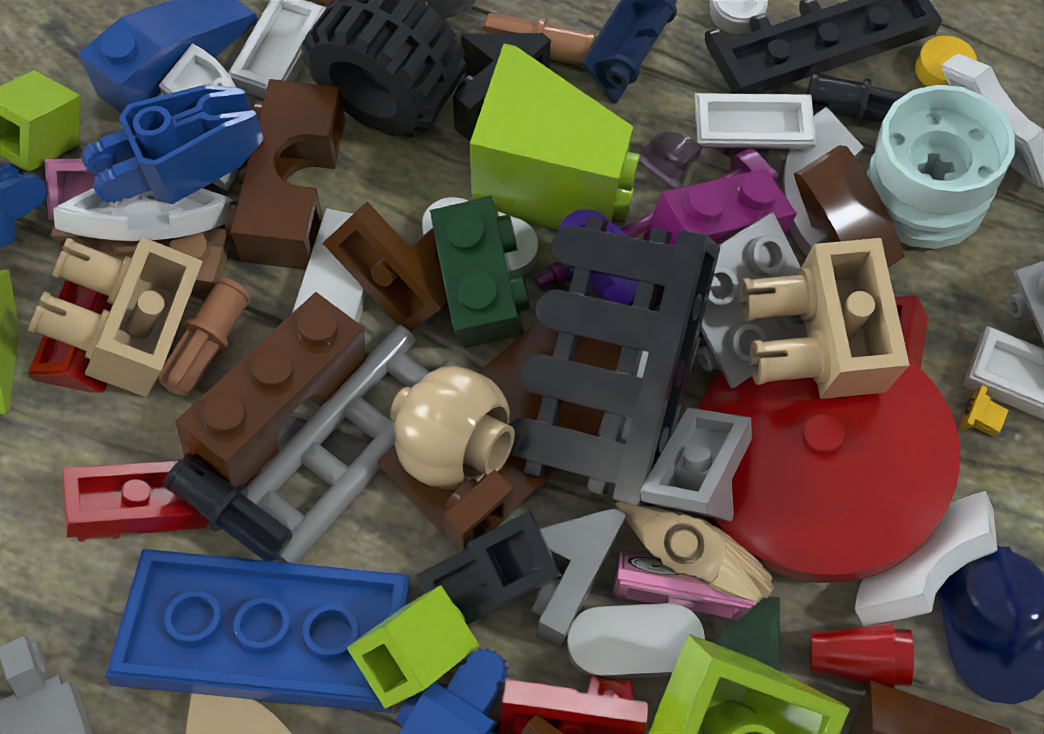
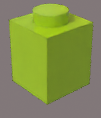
M35 70L1 85L0 156L30 172L45 164V159H54L78 146L81 95Z
M440 585L400 608L346 648L386 709L425 690L480 645L466 625L461 611L452 603Z

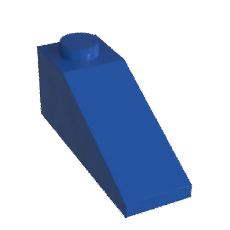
M170 0L122 16L81 50L78 55L97 95L119 113H122L127 104L157 97L161 92L159 84L192 43L216 58L257 21V16L255 12L238 0Z

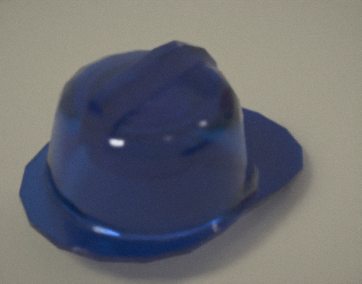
M997 545L998 551H995V553L973 560L950 575L938 590V595L942 608L948 649L957 674L973 692L991 702L1013 705L1033 699L1044 689V572L1030 559L1012 552L1010 546Z

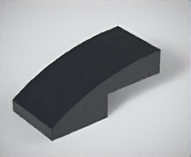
M530 511L469 541V548L416 574L423 594L440 585L443 587L452 603L461 611L468 628L510 607L562 576L536 519Z

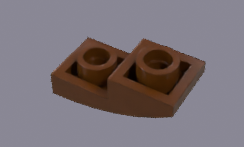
M839 145L793 173L811 227L827 230L830 242L881 238L888 268L905 257L898 235L880 196L866 172L847 146Z

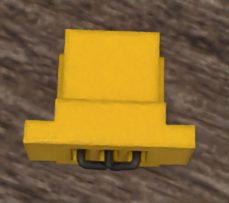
M981 385L974 390L971 398H969L960 421L959 429L965 431L968 428L975 427L993 437L1000 433L1009 410L991 401V397L986 395L988 387Z

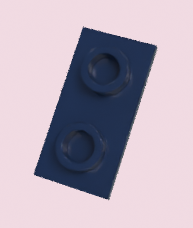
M620 0L580 62L613 104L619 101L627 86L634 83L639 77V67L666 23L672 22L677 15V0Z

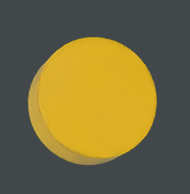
M948 35L936 36L928 40L922 47L915 63V72L918 79L926 87L933 85L949 86L943 74L941 64L957 53L977 61L976 54L968 43L957 37Z

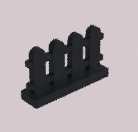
M588 215L585 228L578 226L564 227L556 233L552 241V252L555 258L564 265L575 268L569 292L550 290L544 293L537 302L536 316L539 322L549 329L558 331L559 334L553 356L534 354L528 357L521 366L520 380L523 386L530 392L543 395L537 420L518 418L509 424L513 427L515 433L510 453L527 460L524 473L545 477L548 465L589 476L587 486L589 491L607 494L610 483H614L616 486L612 499L636 506H656L641 501L640 490L676 429L721 247L706 234L679 229L675 246L670 245L672 234L669 231L652 228L649 241L606 232L607 220ZM595 273L638 282L633 306L590 297ZM659 286L665 287L659 312L653 311ZM579 337L622 346L616 372L574 362ZM644 351L648 352L649 354L643 378L637 377V373L642 353ZM563 401L606 411L600 437L557 426ZM628 416L632 418L625 444L620 441L626 417Z

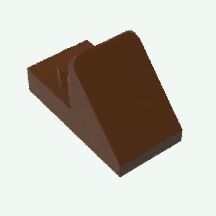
M367 201L322 243L395 323L402 325L410 332L447 303L433 227L409 247Z

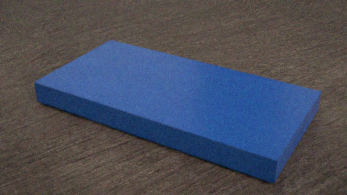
M142 549L105 676L112 686L391 713L392 706L386 709L383 707L346 647L408 604L410 575Z

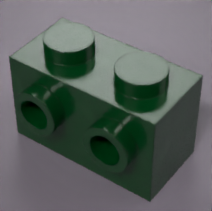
M492 196L429 210L453 329L463 346L468 348L520 336L525 333L520 312L531 310L523 273L512 275L508 253L518 251L510 214L499 216Z

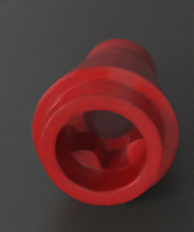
M893 622L829 632L811 631L810 673L826 674L869 686L871 680L895 688V685L912 686L914 673L912 631L910 629H895Z

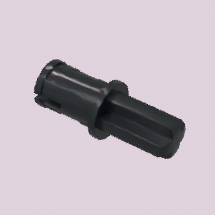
M813 71L806 95H811L812 108L814 110L821 111L827 107L832 113L854 118L853 123L860 124L862 118L883 122L893 103L906 95V93L873 87L869 78H865L863 82H858Z
M193 453L184 455L183 461L179 460L172 467L163 482L165 489L187 502L208 519L207 527L213 532L223 529L264 561H275L280 557L293 537L290 529L247 498L248 488L242 484L235 487L212 471Z

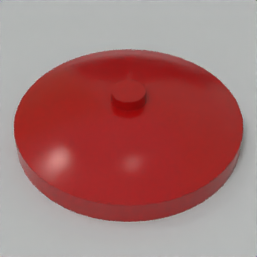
M909 360L910 366L885 393L820 399L818 386L813 378L773 381L757 385L753 376H751L735 388H730L721 371L705 392L698 409L750 417L752 440L732 478L734 510L732 521L708 518L713 526L724 531L751 553L763 565V568L782 576L816 583H839L868 578L887 571L916 553L931 538L947 513L954 495L960 471V444L956 424L947 402L933 381L911 360Z

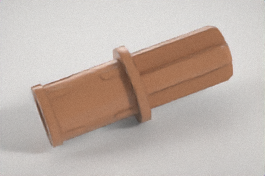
M489 13L484 20L482 34L543 33L551 39L550 60L581 66L582 68L583 66L580 62L595 41L596 34L591 31L585 32L547 24L546 17H540L539 22L498 13Z
M217 278L214 283L215 286L194 319H185L181 326L183 336L158 376L159 383L166 387L168 391L176 395L189 396L192 394L215 355L224 353L228 348L229 344L226 337L252 298L248 290L239 283L228 278Z

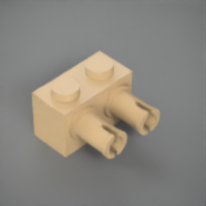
M142 236L133 257L126 255L124 261L67 238L52 276L63 278L109 296L107 303L112 304V308L110 311L104 309L101 315L51 296L50 293L44 291L28 331L40 333L87 351L85 358L91 360L84 375L147 397L162 371L203 261Z
M881 238L814 244L802 267L798 270L797 275L760 279L742 278L740 280L739 305L747 304V308L741 309V315L745 322L753 321L754 319L800 315L805 321L808 335L805 338L763 342L761 340L752 341L750 346V366H759V370H753L752 372L753 379L757 385L773 381L813 378L817 383L820 399L885 393L910 366Z

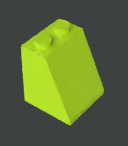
M504 43L470 141L472 200L492 196L498 212L510 214V216L523 220L526 223L559 230L560 223L567 215L577 210L586 209L599 212L613 224L615 221L626 223L640 154L629 152L633 126L518 47Z

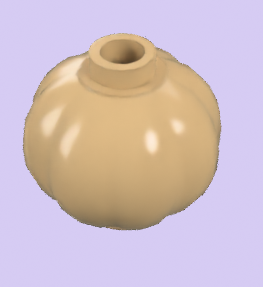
M459 366L438 368L426 374L413 387L407 386L403 388L393 401L390 417L395 422V448L398 459L406 472L418 481L431 487L453 490L458 489L472 478L479 482L485 474L488 475L494 469L498 472L511 452L515 437L514 429L509 425L510 410L503 392L488 377Z

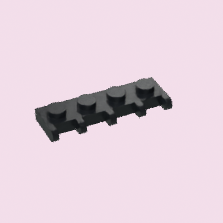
M801 0L799 3L801 16L771 25L767 16L761 13L750 18L751 33L726 40L721 30L715 28L705 32V43L733 94H760L808 78L812 75L813 71L822 73L935 35L942 19L930 0H848L824 9L821 8L817 0Z

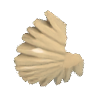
M622 501L616 503L618 510L626 514L625 520L644 546L655 557L661 558L665 566L668 568L672 567L675 573L695 576L697 579L709 582V587L750 601L759 602L761 597L768 598L774 588V585L771 583V574L744 547L721 529L712 526L705 519L697 518L681 510L659 506H636Z

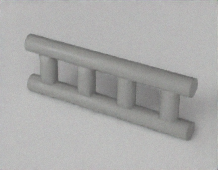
M397 325L246 486L249 490L248 499L291 530L293 537L288 547L279 557L285 563L297 564L376 476L380 471L378 459L395 445V422L387 418L363 398L387 372L405 386L410 387L419 383L429 373L405 354L416 342V339L402 325ZM445 360L439 366V368L453 367L456 365H454L450 361ZM345 418L349 419L373 438L372 442L349 467L321 446L323 441ZM302 464L331 486L305 515L301 514L276 493Z

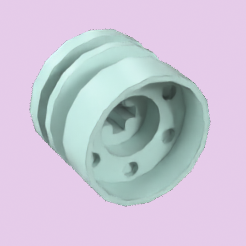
M947 85L928 86L912 90L895 101L882 122L876 141L875 153L871 158L866 174L888 212L899 241L912 247L938 249L959 244L975 233L984 219L997 192V188L1014 157L1015 133L1001 109L987 97L964 87Z

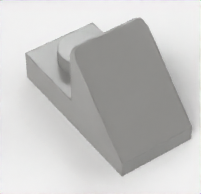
M687 408L640 490L641 501L664 508L681 510L685 513L732 521L734 517L732 478L752 440L751 418Z
M613 508L540 529L563 577L561 579L557 578L542 587L534 603L532 612L541 616L537 631L538 638L559 649L562 648L572 622L582 610L621 534L626 517L625 513Z

